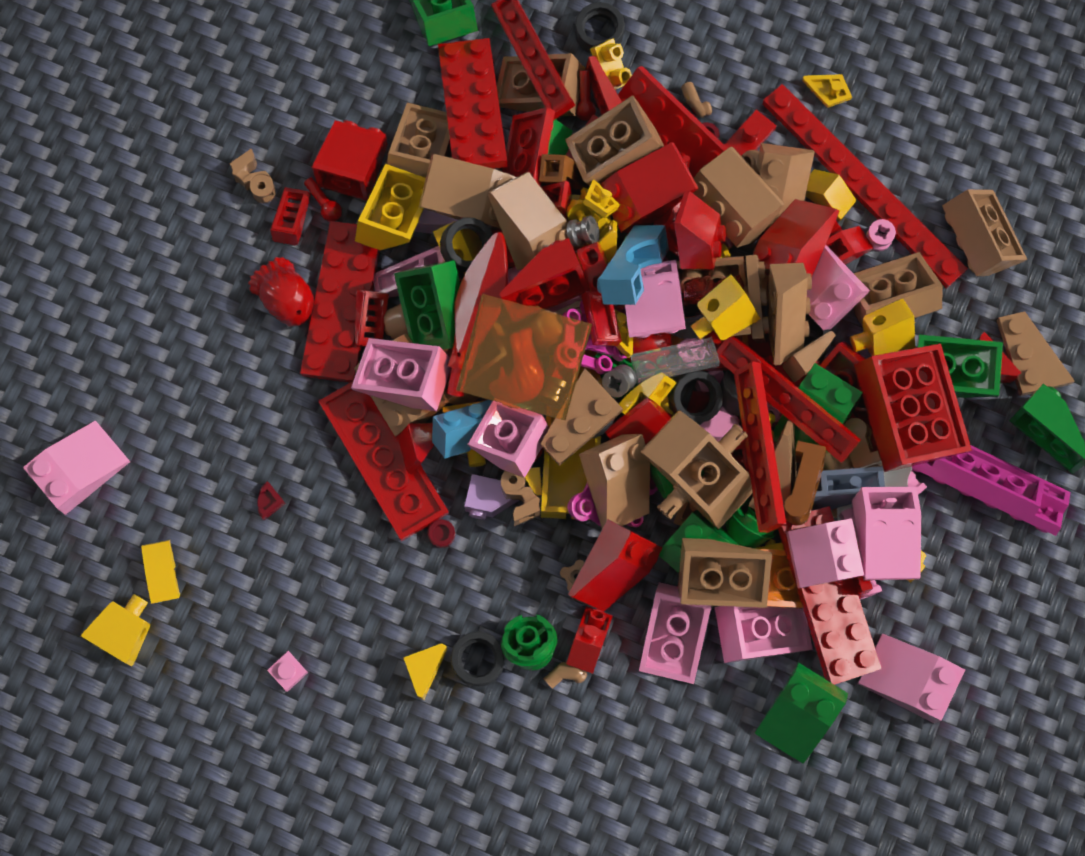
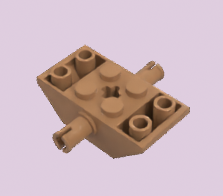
M679 410L640 451L670 481L674 488L667 498L657 506L658 510L663 511L662 514L671 520L672 516L688 501L719 530L753 493L751 478L748 472L731 455L736 447L748 437L746 432L742 433L743 429L733 424L732 428L718 442L709 432ZM702 469L705 473L703 477L701 476Z

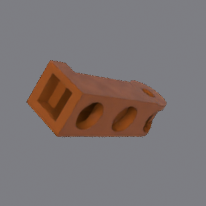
M542 154L540 182L554 184L567 181L571 189L582 190L583 187L588 188V184L583 181L575 160L566 155Z
M798 441L795 450L796 462L801 464L793 493L787 497L784 505L786 520L790 524L798 526L806 523L810 517L826 460L825 446Z

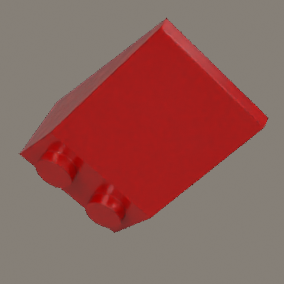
M672 142L618 170L600 184L603 189L610 191L612 197L620 204L618 210L613 212L612 216L617 222L621 233H629L634 225H651L681 202L684 191L694 193L699 189L677 147Z
M795 199L762 235L753 255L758 256L759 262L764 261L765 274L770 276V264L804 263L806 273H811L812 278L840 211L836 208Z
M567 238L555 241L548 247L543 248L499 294L513 323L580 296L585 291H590V288L570 239Z
M608 519L568 595L605 611L650 573L653 565L658 560L662 547Z

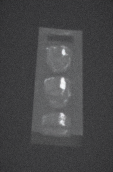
M712 337L635 353L631 356L637 383H642L661 372L671 377L717 367L720 361Z

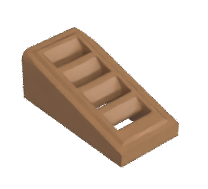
M829 331L783 363V369L793 382L802 378L812 368L836 336L833 331Z

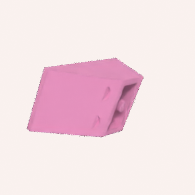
M676 260L665 261L640 269L644 292L636 305H625L629 338H645L651 334L675 333L686 329Z
M862 487L853 498L852 506L864 580L920 579L921 509L917 487Z

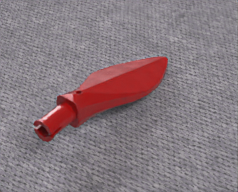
M501 232L493 234L485 243L466 271L457 292L454 312V343L452 355L448 363V367H451V373L446 393L452 396H464L468 370L473 369L479 348L499 317L504 304L499 293L508 284V264L505 237Z

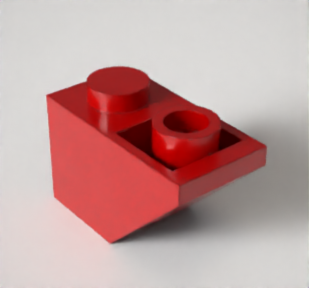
M860 226L842 230L829 237L826 246L845 265L874 248Z
M586 607L566 665L593 674L613 615L604 613L599 609Z

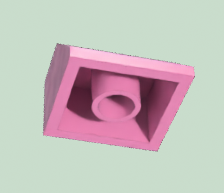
M494 398L470 439L468 446L500 469L525 478L542 448L541 442L548 432L549 426L541 414Z
M852 519L829 522L786 532L798 588L864 575Z

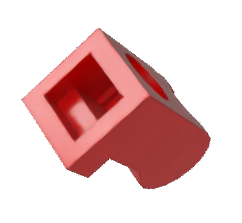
M595 242L577 249V255L583 268L582 271L591 291H598V278L602 275L608 264L600 243Z

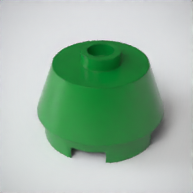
M747 498L726 521L725 528L729 536L744 547L755 549L777 536L778 528L768 533L759 532L755 509L749 507L751 499Z
M519 615L505 626L501 647L503 654L510 662L528 671L539 670L550 662L557 644V634L554 627L544 617L537 615V617L523 618L522 615Z

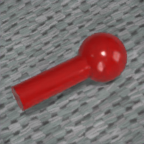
M579 70L580 102L577 105L576 116L580 120L588 121L593 114H596V107L591 102L590 70Z
M312 177L308 178L304 185L321 206L322 217L328 222L337 221L342 215L341 206L335 201H330Z

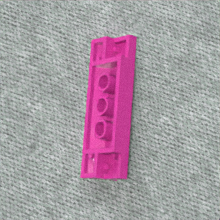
M971 446L972 451L912 466V471L922 472L940 484H947L958 489L965 496L977 498L988 507L998 508L1016 520H1023L1035 526L1039 531L1055 536L1061 529L1063 514L1069 506L1071 492L974 446Z

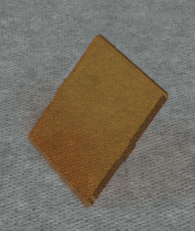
M482 294L456 390L500 402L509 408H522L566 420L592 324L547 312L539 306H525Z

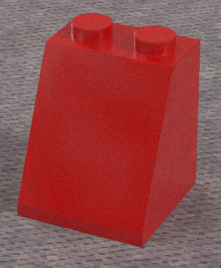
M335 120L312 166L318 186L368 201L388 145L386 134L374 127L366 129L359 127L352 121L344 120L341 122Z

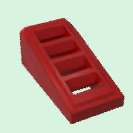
M284 187L270 229L274 242L298 245L311 196L310 191ZM290 199V200L301 201V203H300V204L291 203V202H288V200ZM286 209H287V210H292V211H298V213L288 212V211H286ZM283 220L294 221V223L284 222Z
M357 289L355 345H367L369 337H364V332L374 333V338L372 339L383 340L384 315L387 312L388 293ZM368 300H375V305L368 304ZM367 310L375 311V316L367 315ZM366 321L375 322V327L365 326Z

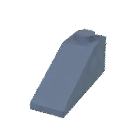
M883 466L822 471L811 511L830 506L832 510L850 505L862 487H885Z

